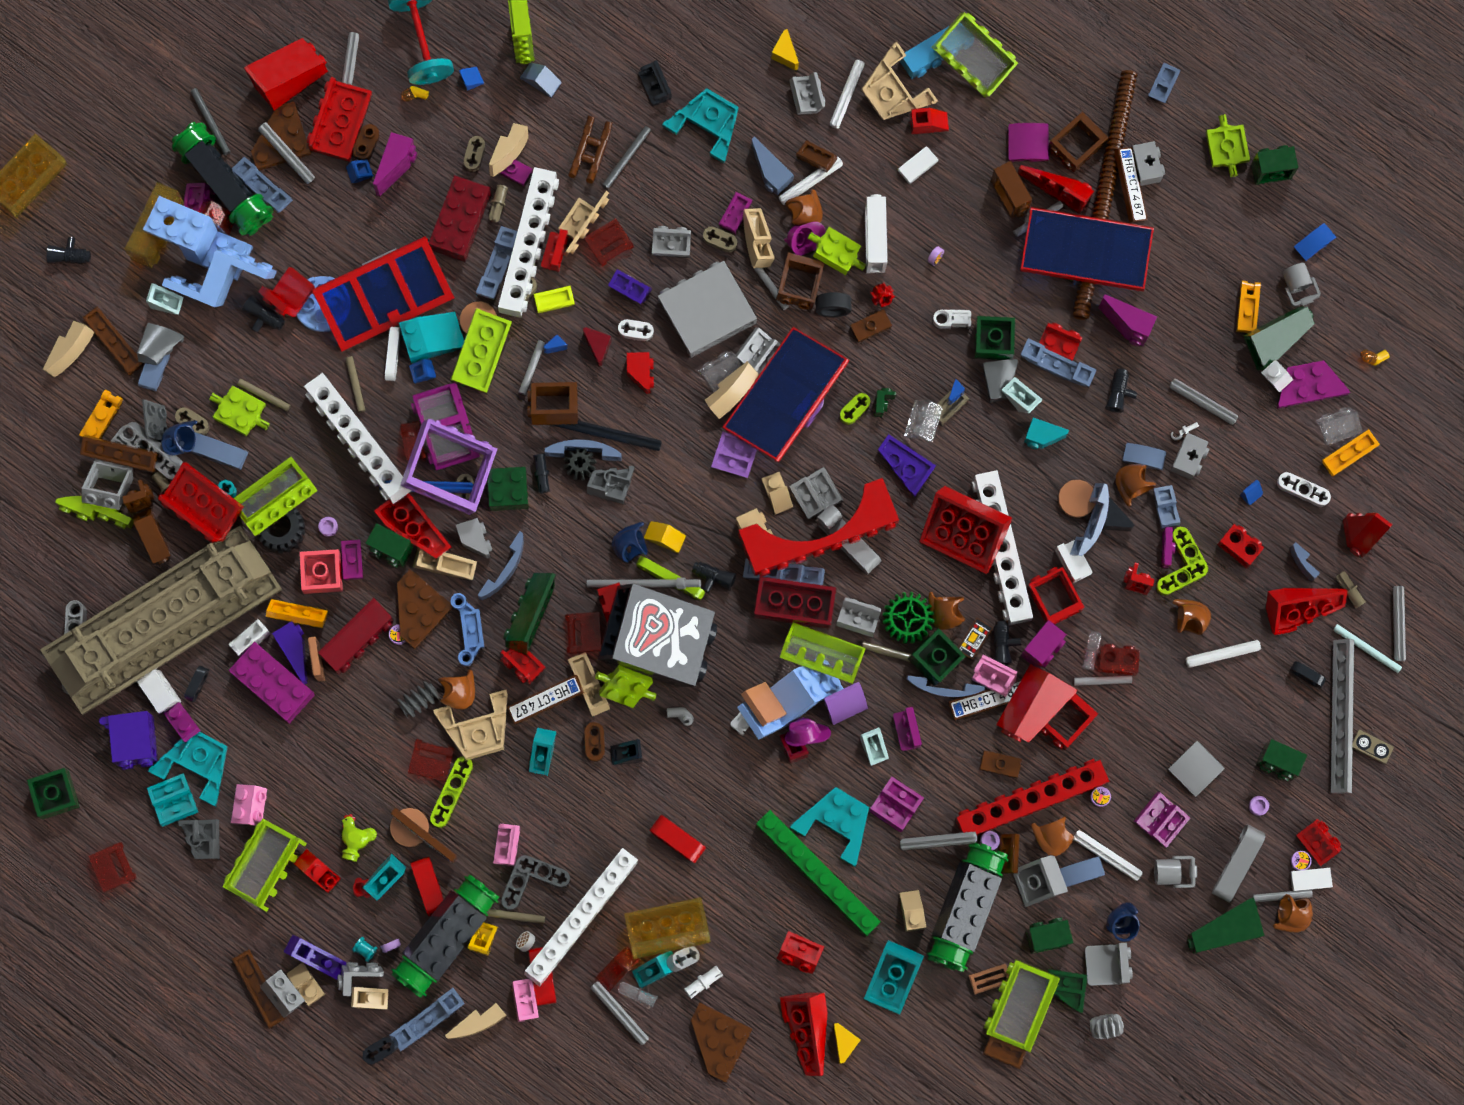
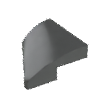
M148 323L137 352L138 362L158 365L164 356L169 355L173 351V347L178 342L182 343L184 341V336L171 329Z
M1017 359L982 364L989 403L1008 400L1002 389L1014 378L1018 364Z
M629 466V469L617 470V468H610L606 471L593 470L587 485V494L624 504L635 467Z
M219 820L178 821L179 827H182L184 830L187 844L191 846V852L195 859H220Z

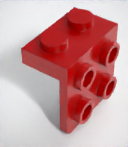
M289 267L273 290L262 286L258 292L264 296L263 301L271 306H276L275 310L283 316L287 314L295 318L312 294V289L315 286L294 268Z
M509 649L507 652L504 650L500 652L502 663L509 670L513 668L516 677L522 683L527 682L530 685L546 669L530 651H528L527 655Z

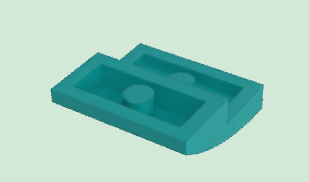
M184 773L147 788L162 827L199 812Z

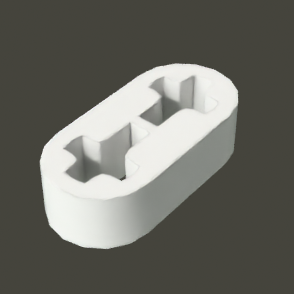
M623 320L618 325V332L623 338L648 341L654 335L652 325L647 322ZM626 325H629V328L634 329L635 331L628 330V333H624V329L621 328H625ZM644 328H648V331L650 333H647L646 336H643V332H639L637 330L643 331Z

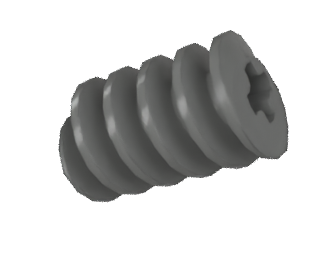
M423 681L424 688L417 685V693L410 690L411 697L404 694V701L399 698L397 699L398 705L407 718L408 714L415 717L414 710L421 713V706L427 709L428 701L435 704L434 697L441 700L440 695L431 682L428 684L426 681Z

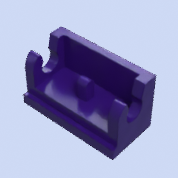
M618 269L608 284L609 287L640 304L645 302L647 294H650L652 290L650 287Z

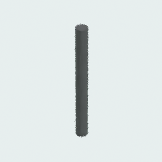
M192 89L190 92L211 132L216 137L219 147L224 155L229 154L231 151L198 89Z
M645 126L602 184L604 188H610L650 133L651 129Z

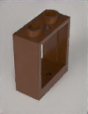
M1082 111L1050 140L1049 150L1054 156H1058L1062 160L1063 165L1068 170L1071 169L1075 172L1107 143L1108 137ZM1077 125L1095 142L1078 160L1059 143Z
M1011 161L995 168L990 181L1010 217L1013 219L1025 216L1030 208L1032 198Z
M788 252L776 300L785 305L792 304L800 309L812 310L824 263ZM789 268L815 274L810 299L783 292Z
M577 382L531 383V390L528 391V402H531V406L527 407L528 418L532 420V425L578 424ZM537 396H569V410H536Z

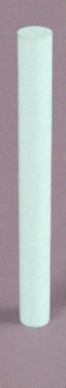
M1338 624L1334 627L1333 631L1345 639H1353L1354 645L1399 673L1402 668L1400 665Z

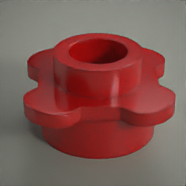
M360 877L355 879L353 891L356 897H371L365 889H362V886L369 879L362 880Z

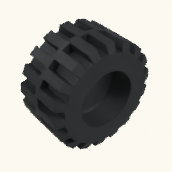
M293 508L281 517L291 522V528L286 535L282 537L272 536L269 532L270 526L257 535L265 548H269L272 552H290L291 548L294 547L296 549L298 547L297 544L303 541L302 536H305V523L297 509Z

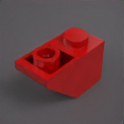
M933 108L911 109L910 123L912 134L949 131L947 112Z
M649 352L627 353V376L646 394H650V388H654V377H650V370H654L653 358H650Z
M308 849L294 862L301 871L327 893L341 879Z

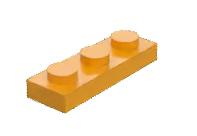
M1368 429L1321 462L1333 477L1377 448L1380 444Z
M271 599L266 610V617L323 628L328 610Z

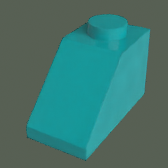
M1033 417L1024 443L1032 449H1043L1066 438L1069 430Z
M537 728L532 746L529 772L548 776L556 731Z
M391 854L377 868L363 888L378 901L404 874L406 866Z
M672 950L653 958L632 971L640 989L673 972L667 965V958L673 954Z

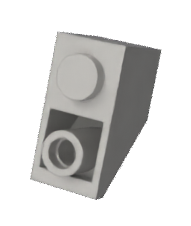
M478 518L457 524L456 528L462 546L485 558H490L489 552L493 550L490 541H485L483 534L487 533L484 523H479Z

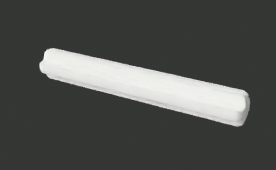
M855 60L830 121L831 127L839 128L864 68V62L860 60Z
M837 157L838 159L827 173L820 169L813 172L779 196L780 202L785 205L787 200L798 197L840 168L843 165L842 160Z
M1258 640L1189 656L1186 658V664L1190 668L1259 651L1261 645Z
M1078 830L1074 835V841L1133 880L1138 881L1143 873L1141 870L1082 831Z

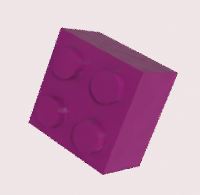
M1048 620L1020 656L1035 667L1041 668L1042 666L1045 668L1054 657L1052 653L1055 652L1057 654L1066 643L1064 638L1067 634Z

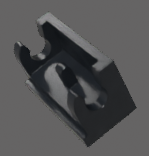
M655 60L641 67V71L638 74L652 106L672 99L671 90L658 61Z

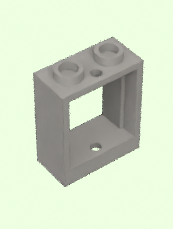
M95 459L82 486V502L120 510L123 503L122 497L126 496L133 481V467ZM98 478L122 482L117 494L93 489Z

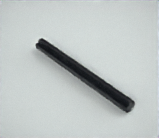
M579 420L578 424L552 425L659 451L662 445V441Z

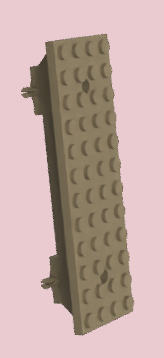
M238 526L228 532L224 541L210 543L40 650L81 714L84 715L134 684L152 670L161 667L282 591V588L242 527Z

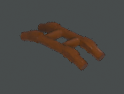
M588 115L568 176L575 178L581 161L590 163L592 165L586 182L592 184L597 175L613 123L610 121L605 122L601 138L598 140L590 137L595 117ZM587 144L598 147L595 157L584 154Z

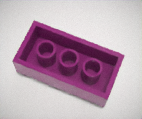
M255 641L229 669V672L289 724L315 696L312 690Z

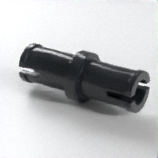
M545 454L533 455L536 471L534 472V477L537 478L538 493L550 492L548 482L549 470L546 468Z

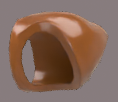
M814 189L811 190V194L794 197L785 202V205L792 212L791 223L801 226L810 222L817 221L820 223L822 221V207Z
M1127 465L1119 469L1116 474L1118 491L1127 506L1132 505L1131 499L1156 486V483L1145 480L1146 465Z
M929 592L928 604L932 606L929 611L934 612V615L930 616V618L934 619L933 625L940 630H948L964 622L965 618L958 609V604L964 600V597H935L933 592Z
M1173 600V604L1178 606V633L1190 631L1197 635L1203 634L1211 621V612L1208 607L1197 601Z
M468 670L467 675L462 677L438 678V682L443 685L445 690L440 700L441 703L460 710L467 709L472 705L475 698L472 670Z
M1066 817L1040 827L1036 823L1031 825L1038 844L1048 855H1061L1069 848L1075 838L1065 828Z
M1285 894L1279 904V923L1273 924V928L1296 933L1305 931L1310 926L1313 916L1310 900L1303 898L1294 901L1291 895Z

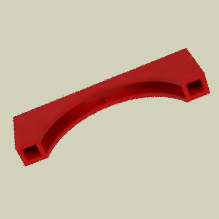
M880 478L864 484L861 503L856 513L842 528L824 538L812 541L786 540L770 534L758 524L740 529L738 535L754 576L759 575L763 577L770 574V571L776 568L779 571L789 567L788 564L802 563L807 560L806 557L812 555L818 557L823 555L824 551L828 549L832 551L843 547L842 544L847 542L854 544L860 541L861 537L867 536L870 538L877 535L880 530H892L896 528L899 518L884 480Z

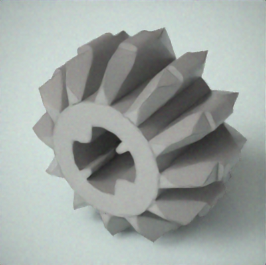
M1118 1014L1100 1015L1090 1020V1031L1096 1039L1114 1038L1124 1032L1123 1021Z

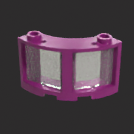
M456 382L412 396L414 403L411 406L414 415L418 414L421 425L427 419L438 420L441 422V425L446 427L452 426L462 434L473 435ZM428 431L426 435V441L430 450L427 456L430 465L434 464L436 470L480 457L478 452Z

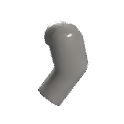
M685 707L667 708L668 718L678 717L685 726H690L693 723V715Z

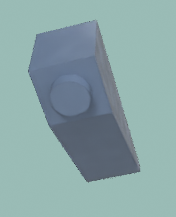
M753 137L751 146L765 183L764 186L770 193L774 192L778 196L793 181L794 175L758 139Z

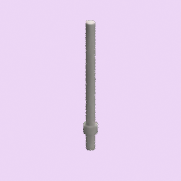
M677 578V580H587V587H606L618 582L620 585L633 583L642 587H677V589L701 587L700 579Z

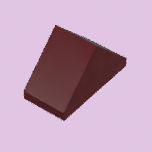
M585 327L583 328L584 337L600 367L603 365L611 344V336Z
M787 733L779 735L789 764L808 757L809 753L805 745L799 747L790 746L785 741Z

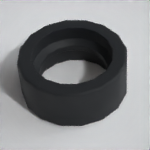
M830 292L816 296L815 304L818 315L842 317L851 313V297L845 293Z

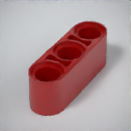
M663 815L659 816L649 830L653 835L694 864L706 849L704 845Z
M428 856L410 864L428 916H431L444 898L430 857Z
M543 947L529 949L530 964ZM551 972L540 987L533 982L537 1006L556 1003L553 974Z

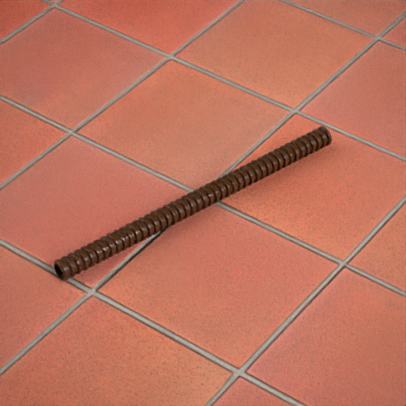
M1131 70L1121 72V82H1119L1117 98L1115 100L1116 104L1114 105L1115 109L1113 110L1114 114L1112 115L1113 120L1111 121L1112 125L1109 131L1110 136L1107 142L1108 147H1106V153L1104 154L1106 158L1103 159L1101 180H1099L1100 185L1097 191L1098 196H1096L1094 204L1096 207H1094V213L1092 214L1094 218L1109 219L1108 214H1110L1112 192L1115 190V181L1118 175L1114 150L1123 148L1122 143H1124L1126 127L1128 125L1127 121L1129 120L1128 116L1130 115L1129 111L1131 110L1130 105L1132 104L1131 100L1134 94L1133 89H1135V78L1138 76L1137 73ZM1090 226L1089 240L1086 246L1087 251H1085L1083 259L1085 262H1083L1082 266L1090 268L1089 274L1097 275L1098 264L1100 263L1099 258H1101L1100 253L1102 252L1101 247H1103V241L1105 240L1103 236L1106 235L1105 231L1107 228ZM1079 281L1077 301L1074 303L1076 306L1073 308L1075 312L1072 313V316L1079 320H1086L1089 318L1090 303L1093 300L1091 297L1094 295L1092 291L1095 290L1093 286L1096 284Z

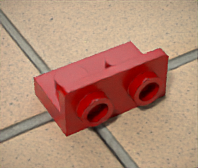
M560 229L559 233L550 232L541 262L542 268L559 272L569 238L568 230Z
M1048 323L1039 343L1044 345L1046 349L1073 361L1082 337L1076 331L1062 329V326L1057 323Z
M1135 562L1132 567L1129 566L1128 571L1125 573L1123 580L1126 583L1125 589L1147 595L1153 587L1155 579L1150 578L1151 576L1145 573L1136 574L1139 563Z
M1316 819L1296 836L1318 864L1322 866L1342 849L1339 840L1335 836L1332 837L1328 832V826L1323 821Z
M788 931L777 959L786 965L798 968L804 973L813 974L824 946Z

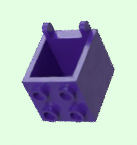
M148 711L110 715L100 718L99 723L104 725L106 729H109L112 762L115 765L122 767V770L133 769V765L150 767L153 766V763L158 762L154 716Z

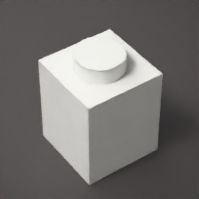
M1276 360L1261 372L1278 392L1283 390L1293 380L1290 374Z

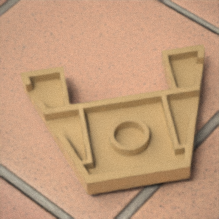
M897 42L892 44L861 89L882 120L909 112L911 109H919L938 102L929 88H926L912 98L891 67L904 58L906 54Z
M507 690L489 694L494 713L455 724L453 713L449 706L433 710L435 716L466 760L504 750Z

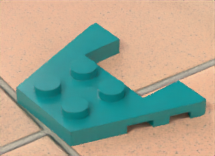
M705 89L683 109L678 110L669 120L664 121L662 127L677 135L686 120L692 122L719 138L711 150L710 156L725 163L739 107L711 90Z
M199 732L187 742H184L181 738L167 754H164L154 766L149 768L148 772L165 780L174 763L189 769L209 780L199 798L216 807L228 747Z
M835 787L797 819L790 828L805 837L813 822L817 820L850 840L840 859L855 867L858 861L869 807Z

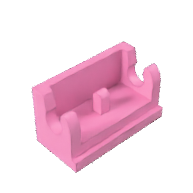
M982 655L974 669L975 673L972 680L1006 697L1016 682L1017 671Z
M499 825L493 864L515 866L520 826Z
M530 979L513 981L511 984L517 1021L522 1022L539 1018L533 981Z

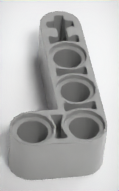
M131 422L121 427L111 440V442H118L160 453L163 460L161 461L157 458L155 468L168 479H173L182 463H184L176 455L166 454L163 451L161 442L146 437L145 429L136 422ZM128 428L133 431V436L128 434ZM143 440L148 444V448L143 446Z
M832 504L816 518L817 525L827 535L833 534L846 524L842 519V514ZM861 538L860 541L854 544L849 542L842 544V551L866 574H869L881 562L880 557Z
M1246 824L1234 852L1213 888L1212 894L1229 903L1231 902L1265 840L1264 832Z

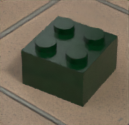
M1283 145L1274 150L1269 148L1259 150L1251 163L1255 185L1292 179L1299 168L1294 146L1288 147V145Z
M977 316L975 321L974 358L1013 359L1015 318Z
M526 467L490 469L488 475L490 511L529 509Z
M377 523L365 543L368 551L371 552V556L379 560L381 557L384 558L387 564L394 568L398 566L403 568L414 549L410 540Z
M937 629L907 659L935 686L966 656L940 629Z
M1271 739L1264 744L1256 765L1260 767L1259 770L1268 774L1271 772L1277 774V778L1288 782L1299 776L1307 754Z
M66 768L27 780L38 818L43 820L80 808L70 772Z
M1061 917L1048 921L1049 924L1043 925V922L1031 924L1029 929L1025 931L1030 954L1073 944L1068 920L1063 921Z

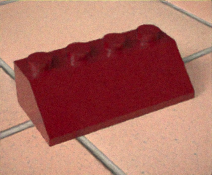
M373 598L318 653L338 675L341 672L344 673L351 667L350 663L355 658L359 659L365 653L364 649L368 645L372 646L379 639L378 635L382 631L386 632L391 628L393 618Z

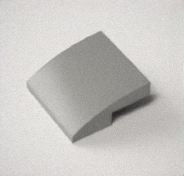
M756 327L734 357L742 364L748 361L760 375L781 344L776 339L769 337L759 327Z
M824 467L789 486L808 519L822 513L830 504L835 506L843 501Z
M1198 741L1169 768L1171 773L1195 797L1225 769Z

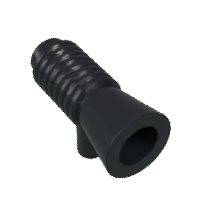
M68 237L66 248L48 245L47 263L65 261V263L86 264V262L91 260V251L74 248L75 238Z
M253 295L247 299L242 308V311L258 317L252 327L256 332H259L264 323L278 330L285 324L282 316L264 306Z
M1118 368L1113 375L1111 394L1105 406V409L1115 413L1124 412V396L1133 399L1137 396L1136 391L1126 388L1129 375L1125 369Z
M695 562L692 568L695 576L706 580L703 587L706 593L710 592L714 582L730 591L737 573L719 570V568L707 565L704 562Z
M998 621L995 622L993 627L995 639L994 660L1005 666L1011 665L1012 660L1009 647L1021 646V638L1009 639V626H1007V622Z

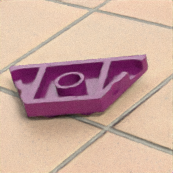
M1324 360L1288 367L1286 371L1293 380L1281 390L1277 408L1348 395L1350 391Z

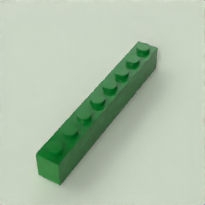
M771 810L756 823V827L865 937L880 924V920Z

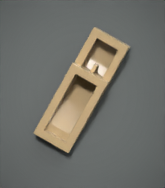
M513 123L508 137L500 136L489 163L490 176L494 177L502 172L518 157L529 138L528 126Z
M744 209V230L752 267H770L775 257L770 246L772 238L762 209Z
M73 321L66 337H58L43 370L52 377L62 373L83 352L91 340L94 331L84 324Z
M748 361L718 384L719 389L705 399L708 407L719 419L740 401L757 379L759 374Z
M417 548L413 567L451 577L473 580L477 561L446 552L435 559L420 548Z
M586 652L568 659L574 675L578 676L584 690L583 697L592 717L609 710L610 707L606 698L599 695L601 686L598 679H595L596 674Z
M495 1003L482 1015L477 1010L473 1011L445 1036L447 1039H457L477 1034L494 1026L507 1017V1015Z

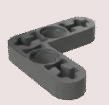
M523 855L516 861L502 896V905L507 910H514L518 907L530 876L556 887L564 888L570 883L569 873L551 864ZM528 859V863L534 866V862L538 863L534 874L530 873L532 871L531 868L526 867L523 870L520 862ZM541 866H546L549 869V874L546 877L538 875V869ZM552 869L556 870L555 875L561 876L562 873L565 874L564 877L567 881L559 884L558 879L554 877L550 881ZM516 877L523 879L524 883L520 888H515L512 885V881ZM509 888L515 892H520L519 896L517 894L514 895L513 899L516 903L507 906L508 903L505 899L510 898L512 892H508Z

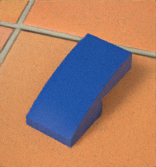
M1323 223L1294 247L1307 261L1337 237Z

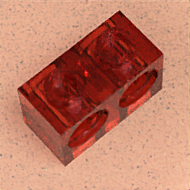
M1104 644L1099 649L1097 672L1136 676L1139 670L1140 650H1136L1134 646L1116 648L1114 644ZM1111 654L1114 661L1112 663L1107 662L1104 655ZM1124 656H1130L1133 659V664H1126Z

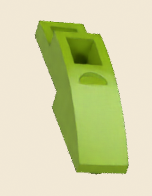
M82 496L63 497L55 501L59 506V510L67 514L70 511L76 513V517L87 521V519L94 521L97 515V518L107 522L108 519L114 521V525L122 529L126 527L132 529L134 525L133 519L119 513V510L82 502Z

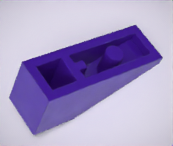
M291 621L272 634L302 683L307 684L305 644L302 638L304 632L299 624L295 626Z
M292 935L284 950V953L336 980L338 975H341L342 965L347 963L295 935Z

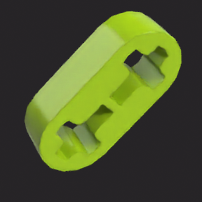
M864 393L857 394L841 410V422L846 425L853 424L868 410L870 406L869 396ZM858 399H865L866 406L860 405L858 408H856L859 402ZM852 410H854V412L852 413V419L844 418L845 412L850 413Z

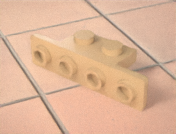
M606 191L595 208L581 198H578L558 230H568V236L573 239L564 253L566 257L569 253L573 254L579 246L576 242L579 238L583 239L589 231L586 227L590 222L592 224L599 216L596 212L600 207L604 208L609 201L607 198L609 192Z

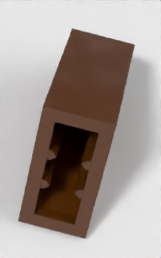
M149 508L133 515L134 525L153 564L156 562L161 564L169 560L168 557L171 556V552L152 509Z

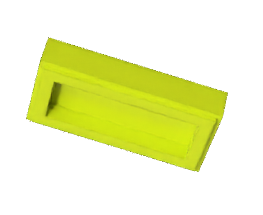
M571 286L534 294L538 314L575 305Z

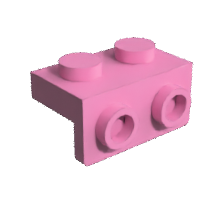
M237 784L231 823L256 826L261 822L267 789L255 785Z

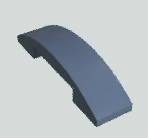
M245 156L232 168V171L255 194H262L264 197L263 201L278 213L293 201L281 188H278L266 178Z
M503 226L500 227L493 252L484 276L480 280L476 294L495 299L510 263L518 231Z
M1029 338L1020 354L1021 357L1037 367L1086 387L1090 386L1096 369L1046 349L1044 345Z
M591 440L562 441L545 448V456L564 458L565 450L576 451V448H579V451L587 449V452L602 453V460H622L621 453L616 449Z
M1095 483L1089 500L1095 504L1084 537L1075 538L1070 555L1083 556L1098 539L1108 512L1109 492L1107 484Z
M519 531L509 547L510 551L514 553L495 583L489 579L478 594L480 600H485L498 592L515 572L523 552L524 536L522 532Z
M908 675L906 678L911 684L921 690L947 697L969 696L985 689V686L964 683L963 691L926 686L927 678Z
M452 988L389 1036L397 1039L398 1048L400 1051H403L451 1016L465 1003L456 990Z

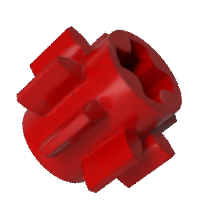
M885 283L878 284L873 288V292H870L873 297L871 300L875 305L879 304L881 307L890 305L893 298H895L892 293L894 290L890 285L886 286Z

